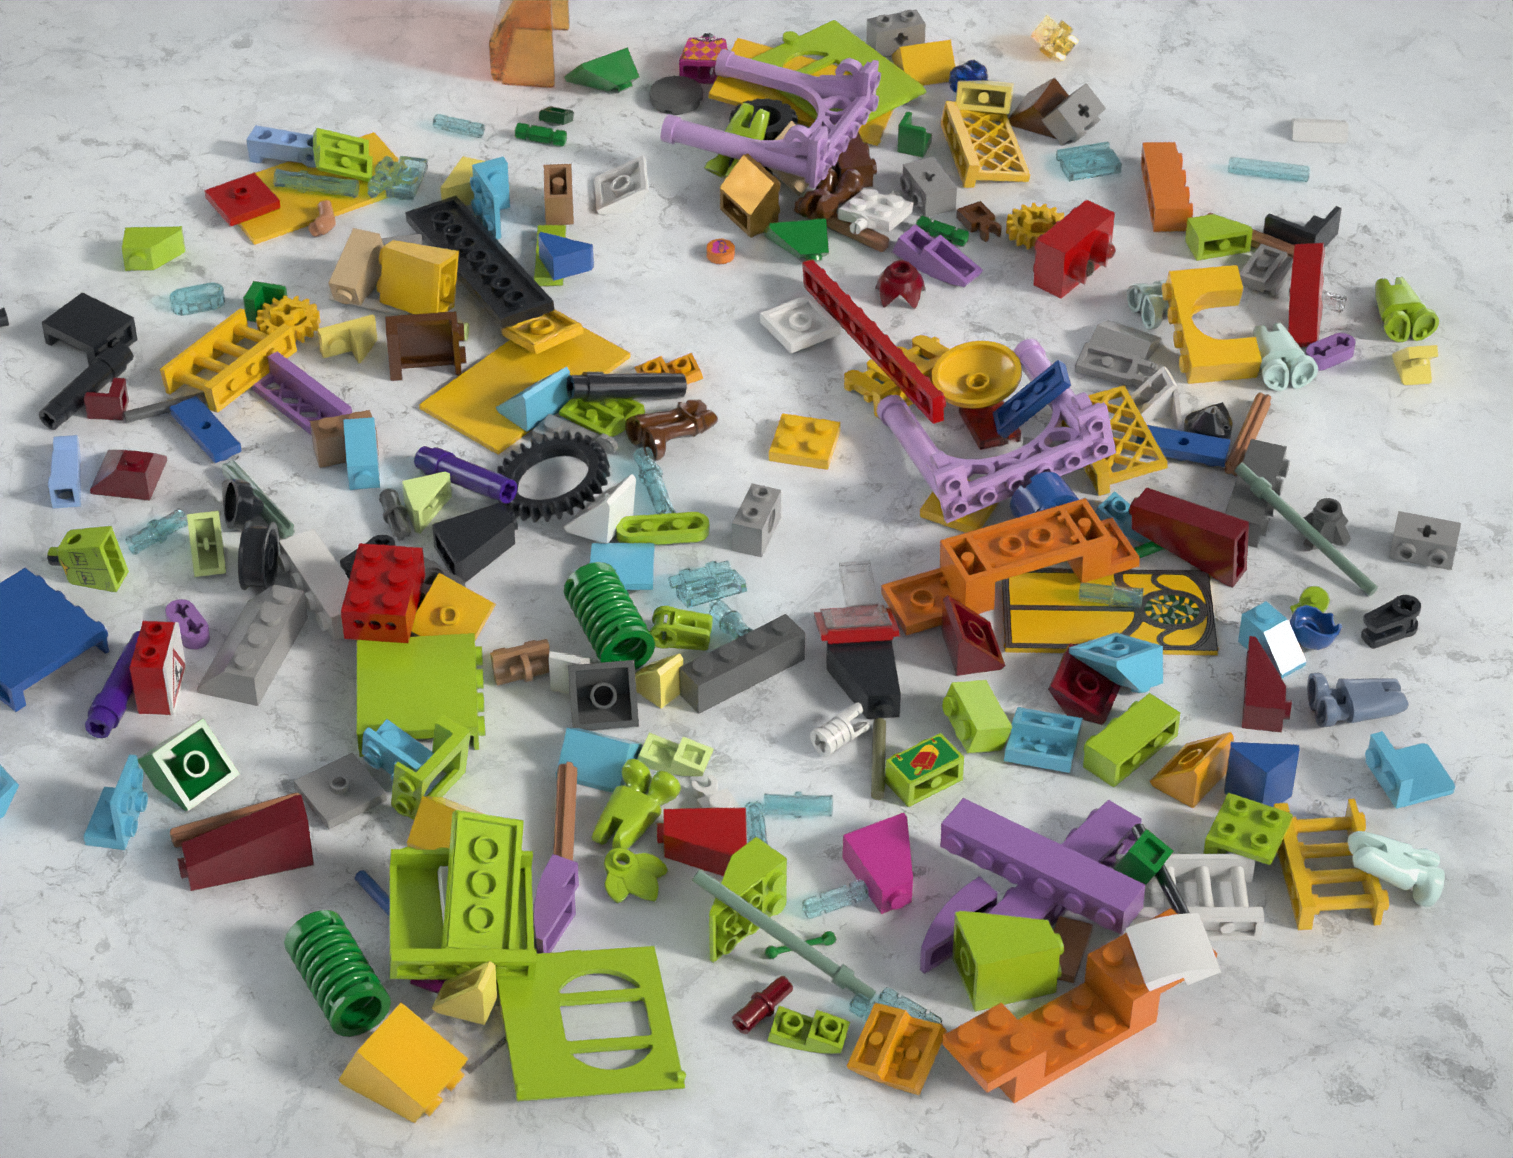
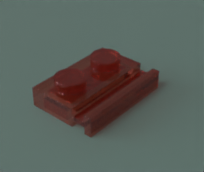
M1004 401L977 409L959 407V414L979 450L1006 445L1009 440L1013 439L1016 442L1021 441V430L1019 428L1007 438H1003L997 432L993 412L1003 405Z

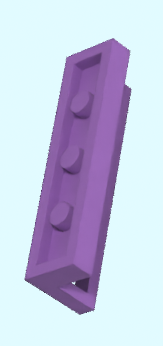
M278 351L268 356L270 373L252 386V390L311 436L310 421L352 413L351 406ZM274 382L280 386V389L265 388ZM283 398H296L299 401L298 403H285ZM314 412L317 414V417H303L301 413Z

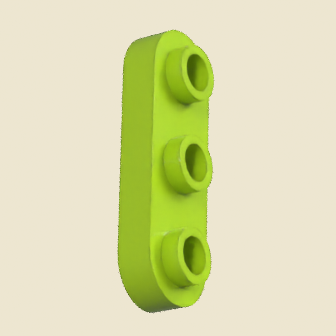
M699 512L626 516L616 526V538L620 543H654V545L699 542L706 539L710 532L708 517Z

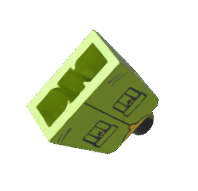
M112 526L72 529L66 533L58 547H50L47 554L49 565L62 566L68 582L72 585L117 592L129 572Z

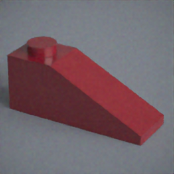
M1249 636L1245 667L1242 728L1282 733L1283 720H1290L1292 700H1286V685L1258 639L1254 636Z

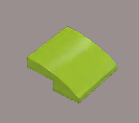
M316 128L313 133V151L317 170L371 182L372 156H369V140Z
M570 399L559 411L560 416L598 434L604 433L609 437H614L625 431V423L629 417L645 414L644 405L633 399H605L603 402H584L582 399Z

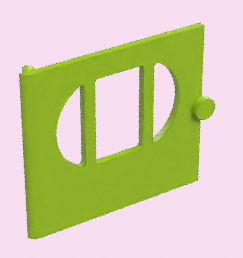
M832 20L800 36L793 31L784 32L783 44L751 58L752 60L783 68L789 60L798 56H823L824 58L797 70V72L809 75L833 63L839 65L842 60L847 58L859 61L863 67L867 62L871 63L873 60H878V72L881 73V79L876 88V95L879 96V102L875 112L872 111L869 114L867 122L926 93L923 85L836 20ZM776 89L813 119H817L818 115L815 108L806 99ZM832 108V109H829V110H830V111H834V112H839V111H842L843 109H840V108Z
M655 946L536 954L537 963L534 980H496L517 1101L686 1088L684 1083L686 1073L681 1069ZM598 973L621 977L637 987L632 989L560 993L563 987L572 980L584 975ZM631 1001L644 1002L651 1035L576 1041L566 1040L560 1010L561 1006ZM651 1049L643 1060L622 1069L596 1068L581 1062L572 1055Z

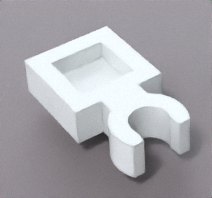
M708 775V787H701L696 780L692 781V794L697 799V808L740 807L728 788L718 791V781L713 775Z

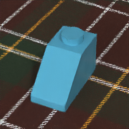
M374 417L343 420L349 490L380 488L379 458Z
M1266 601L1242 614L1238 642L1248 649L1249 636L1256 637L1281 678L1306 666L1305 657L1288 619Z

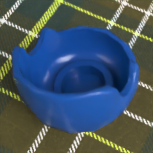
M1309 605L1296 608L1290 619V625L1298 643L1302 647L1311 650L1329 647L1342 629V624L1335 626L1333 613H1322L1319 609Z

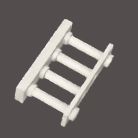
M1235 853L1171 854L1164 864L1175 885L1176 882L1197 883L1200 907L1187 908L1190 913H1199L1209 941H1261L1265 918L1263 907H1249L1245 883L1252 882L1256 860ZM1116 854L1115 866L1125 854ZM1154 876L1149 882H1158V881H1157L1156 877ZM1211 882H1231L1235 907H1214ZM1163 893L1165 907H1144L1143 905V909L1129 927L1148 921L1170 909L1171 906L1165 894Z

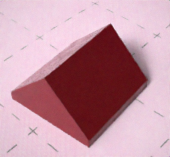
M949 595L944 597L941 632L956 676L1003 669L1006 665L990 621Z

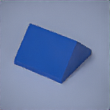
M1231 742L1224 793L1226 795L1231 793L1274 807V803L1285 802L1293 793L1300 751L1299 745Z

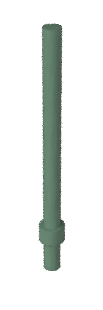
M1244 463L1236 467L1234 472L1251 486L1250 491L1259 499L1264 498L1366 594L1371 596L1377 591L1378 586L1271 489L1272 484L1263 476L1259 478Z
M701 869L697 871L692 879L694 883L832 978L831 982L842 990L846 987L867 1003L872 1000L876 991L855 977L853 970L844 964L839 966Z

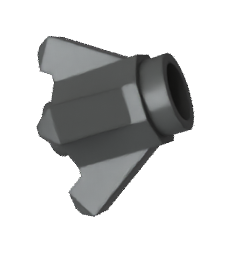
M1323 498L1319 500L1313 511L1303 517L1331 544L1345 547L1351 540L1345 526L1348 523V519L1342 512L1341 504L1335 499ZM1305 538L1303 545L1308 551L1318 549Z

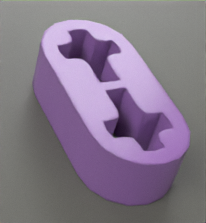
M1336 333L1307 346L1305 355L1315 360L1318 371L1326 370L1351 359L1354 355L1356 342L1349 334Z
M178 599L166 606L167 622H179L183 646L188 649H200L209 643V626L193 603L185 599Z

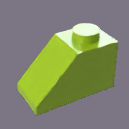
M1216 214L1187 218L1185 242L1196 261L1250 252L1253 229L1249 225Z
M182 226L125 227L122 243L125 271L155 270L185 253L186 248Z

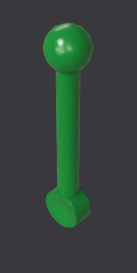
M827 931L821 937L805 940V942L810 946L818 944L830 946L837 939L833 931ZM770 945L766 947L764 953L768 959H774L778 954L792 950L787 946L775 947Z

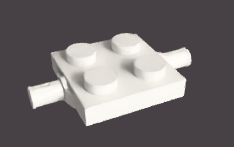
M864 189L838 209V219L851 222L850 231L853 234L855 232L859 234L866 228L890 232L912 213L913 202L903 200L898 191L895 192V190L891 191L888 195L878 194L876 190Z

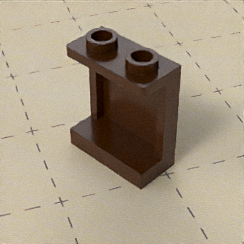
M457 311L385 316L391 381L403 380L402 369L454 365L456 375L462 374L461 364L467 363L465 346H459V341H465L464 323L457 322Z

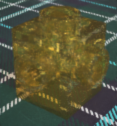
M1048 15L1031 34V37L1041 45L1039 50L1050 59L1054 55L1061 61L1066 58L1079 41L1071 34L1074 30L1063 20L1058 23Z

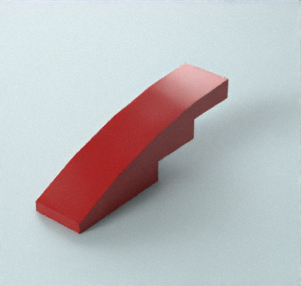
M1324 243L1295 244L1288 332L1299 347H1307L1319 341L1323 311Z

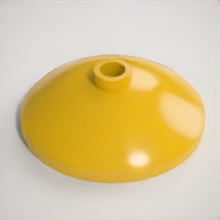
M971 341L959 344L942 354L932 370V383L938 390L943 392L946 402L970 409L989 407L1003 401L1016 390L1022 378L1021 363L1016 353L1007 346L992 341Z

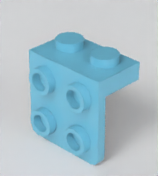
M1383 731L1370 735L1369 746L1365 752L1366 764L1396 809L1454 793L1455 783L1429 745L1421 743L1395 750Z

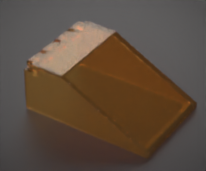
M569 0L500 1L489 40L490 67L493 80H502V85L553 88L555 86L553 30H569Z

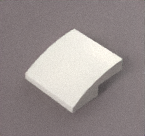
M1199 913L1164 916L1125 928L1149 991L1184 978L1188 986L1221 972Z

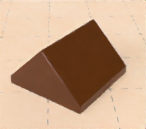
M1054 77L1028 92L1008 118L1009 122L1013 127L1056 139L1042 119L1069 95Z

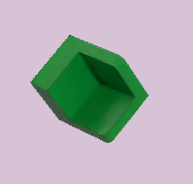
M906 111L898 125L897 152L923 158L932 143V134L927 133L924 127L912 125V112Z
M253 281L243 297L247 321L256 323L257 311L263 310L264 303L271 305L273 298L281 301L280 299L287 295L286 287Z
M1146 829L1113 870L1146 886L1174 850Z

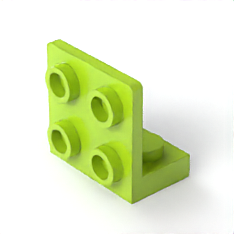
M1228 793L1205 838L1203 854H1229V852L1270 865L1292 822L1293 815L1289 812Z

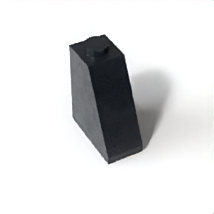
M500 502L432 524L434 548L448 571L453 575L459 576L466 583L515 545V530H518L516 517L512 512L509 513L503 503Z
M892 640L828 644L827 642V671L854 704L857 702L861 703L863 708L862 714L866 719L900 717L901 692Z

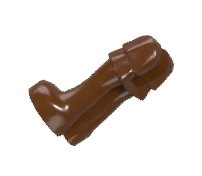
M830 167L824 180L821 179L814 191H807L800 201L799 214L802 217L809 218L813 212H816L818 219L830 218L836 214L838 205L848 202L863 190V177L857 170L847 169L840 175L838 182L836 172Z
M687 400L686 403L678 402L677 407L670 411L637 414L629 417L626 420L625 429L629 441L635 446L642 444L647 459L655 462L664 457L668 441L681 436L691 435L695 437L699 433L702 434L717 423L718 417L712 410H707V406L701 400Z

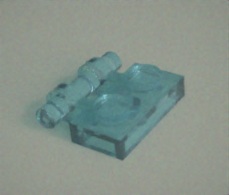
M385 156L382 161L378 162L375 168L376 174L368 182V195L376 198L379 193L386 190V197L413 201L427 172L428 159L400 156L398 162H393L391 157Z
M728 560L719 563L711 561L706 563L705 567L694 570L686 568L680 570L679 574L668 577L670 588H676L677 598L687 608L747 592L746 580L735 569H731Z

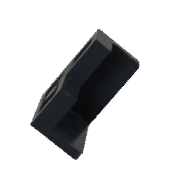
M1335 206L1324 219L1314 215L1305 226L1298 225L1273 214H1268L1265 217L1263 233L1293 245L1324 243L1325 248L1338 234L1342 208Z

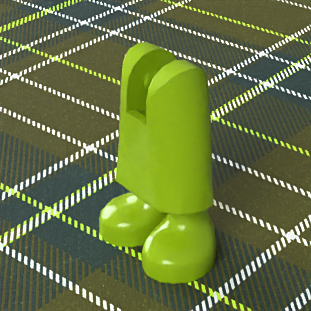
M743 103L731 119L725 132L763 140L770 112L759 109L753 118L751 126L748 127L753 116L754 107L748 103ZM718 154L715 158L706 162L704 169L726 179L739 159H734L729 167L731 157Z
M1396 277L1394 285H1390L1387 278H1381L1376 281V302L1381 319L1384 322V331L1390 339L1403 343L1407 341L1411 332L1413 339L1420 341L1429 337L1437 330L1439 325L1437 314L1432 309L1425 307L1403 277Z
M633 758L628 759L621 771L626 786L622 785L615 788L593 830L592 840L600 845H605L615 830L618 829L613 838L612 849H628L661 815L662 810L660 806L676 799L679 795L681 786L672 774L661 770L656 772L652 778L649 768L643 762Z

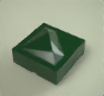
M549 106L539 111V120L551 126L565 125L572 122L574 118L573 110Z

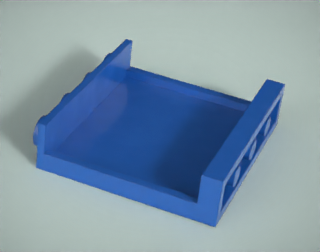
M23 568L0 583V700L15 712L26 706L24 690L86 650L96 646L105 654L109 652L107 641L109 635L106 627L100 621H94L86 614L82 607L72 604L61 591H55L47 585L40 575H34L27 568Z

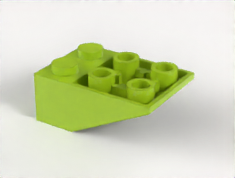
M755 837L731 856L721 884L767 916L778 915L787 903V858L758 837ZM716 897L709 912V958L713 963L724 954L732 952L740 941L748 935L756 933L759 929L758 926Z

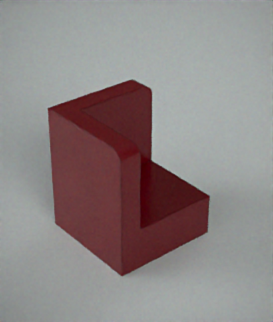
M113 378L109 393H85L84 401L88 419L124 420L123 412L127 410L129 403L125 378Z

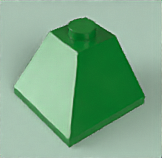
M628 47L584 62L564 76L566 82L607 92L617 89L618 93L632 88V82L640 77Z
M826 219L769 223L764 230L766 238L796 258H805V261L813 259L815 262L822 261L823 256H827L829 253Z
M204 718L161 742L138 758V763L153 786L185 811L195 807L240 774Z

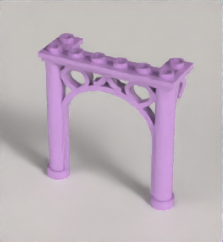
M722 49L715 64L716 75L725 78L733 77L798 95L813 105L818 115L816 121L809 128L802 125L792 126L785 134L784 139L756 140L684 121L681 117L668 114L662 124L661 140L670 144H675L676 142L739 160L748 153L764 167L804 177L805 182L809 183V188L815 189L821 179L824 180L826 178L829 168L836 165L841 152L846 151L849 141L857 136L861 125L866 124L869 114L872 111L875 112L879 102L876 88L881 79V73L878 72L879 61L867 62L863 67L859 61L847 58L842 60L836 68V75H820L816 77L737 56L733 51ZM845 71H850L853 75L843 74L845 73ZM840 108L843 110L839 112L830 111L829 109Z
M1026 339L1020 342L1014 349L1020 360L1022 371L1030 381L1034 380L1052 365L1045 356V350L1037 340ZM1070 387L1048 404L1053 411L1052 417L1040 435L1014 451L984 459H960L946 455L942 450L940 451L927 435L903 398L898 395H889L883 398L877 406V415L884 425L890 427L939 499L946 523L1012 497L1020 485L1025 488L1032 482L1030 478L1036 474L1054 472L1062 476L1116 453L1107 405L1104 402L1092 405L1085 392L1075 395ZM1062 420L1066 422L1069 428L1061 427ZM1052 441H1068L1056 447H1048ZM973 474H986L973 481L967 480Z

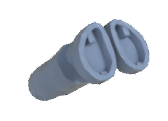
M1311 673L1307 680L1309 706L1311 711H1316V723L1321 728L1331 727L1337 721L1347 720L1349 723H1356L1388 717L1404 712L1409 706L1405 694L1400 692L1401 685L1396 678H1339L1336 683V689L1329 688L1328 681L1322 673Z

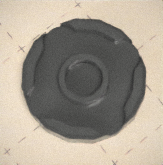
M685 76L664 77L657 80L650 88V102L652 106L664 113L665 110H668L674 115L686 114L696 110L703 100V89L700 83Z

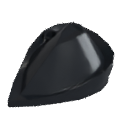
M1223 402L1194 411L1185 417V432L1231 439L1233 422Z
M227 479L222 482L223 507L227 527L242 531L246 521H251L263 512L264 503L254 495L249 482L243 479Z

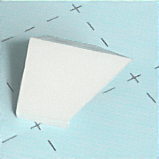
M1162 366L1131 395V398L1147 425L1184 431L1178 386L1168 369ZM1127 417V419H1128V421L1130 422V424H1132V422L1134 421V419H1131V418H1128V417Z

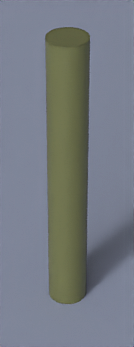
M877 718L873 721L871 797L874 800H881L885 795L886 721L882 718Z

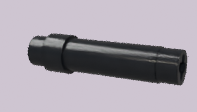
M116 342L111 348H105L92 360L90 366L39 411L41 422L47 428L56 430L85 405V393H98L109 382H112L113 378H118L126 370L127 365L134 358L131 349L122 342Z
M583 372L581 375L568 376L566 390L569 399H582L584 402H603L605 399L684 397L687 390V381L683 373L604 374L603 372Z

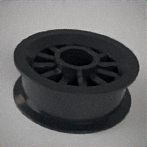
M248 520L244 524L238 550V579L242 590H247L249 586L264 587V590L274 585L278 569L277 556L279 555V534L276 523L271 522L268 527L254 526L253 522Z

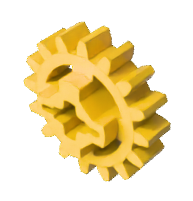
M1032 203L1031 207L1022 204L1021 210L1013 208L1012 214L1007 215L1006 234H1009L1010 241L1016 240L1017 246L1024 244L1026 249L1029 250L1032 246H1035V242L1041 234L1046 233L1057 221L1064 218V213H1057L1056 207L1049 209L1047 204H1043L1041 207H1037L1036 203Z
M286 295L283 296V299H280L281 301L273 298L271 305L264 303L263 310L257 311L256 323L258 331L270 334L279 326L285 324L292 327L295 342L298 340L304 343V337L306 336L313 338L314 331H318L317 329H319V324L321 323L317 305L310 304L308 298L299 301V296H295L291 300Z

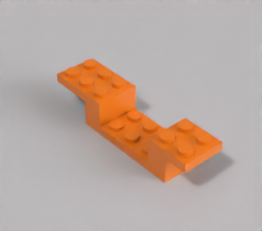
M1084 498L940 540V568L881 585V595L907 636L942 625L943 598L947 595L977 614L994 610L995 582L1067 561L1080 582L1085 583L1139 567L1140 557L1113 517L1101 521L1089 502Z
M1170 908L1152 919L1176 915L1177 913ZM1125 933L1087 954L1084 983L1020 1019H1017L1001 1002L944 1034L942 1045L987 1093L999 1087L1013 1103H1016L1157 1022L1160 994L1184 981V978L1149 991L1128 934ZM1213 949L1215 957L1217 959V952Z

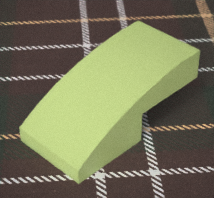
M649 732L637 760L643 762L649 769L656 771L662 770L681 776H703L714 748L686 737H682L680 744H677Z

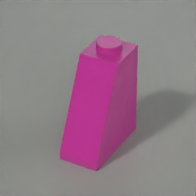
M903 812L844 834L842 858L879 912L883 914L912 903L913 873L906 814Z

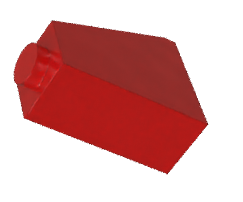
M746 807L663 809L664 823H657V844L664 843V858L723 877L731 856L747 844Z

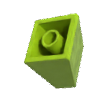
M969 911L955 912L952 959L975 1012L992 1008L1001 1002L1003 1005L1056 993L1057 979L1062 975L1059 958L1064 953V946L1060 934H1054L1048 920Z

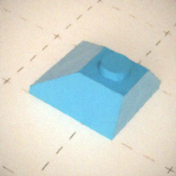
M1115 632L1069 647V652L1072 656L1114 683L1130 688L1131 692L1145 693L1150 691L1151 687L1163 684V646Z

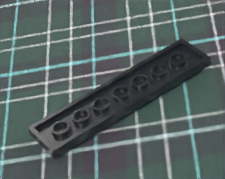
M457 196L405 212L406 222L417 234L422 235V240L428 246L459 251L457 279L502 329L515 326L517 323L531 318L541 317L555 310L552 298Z

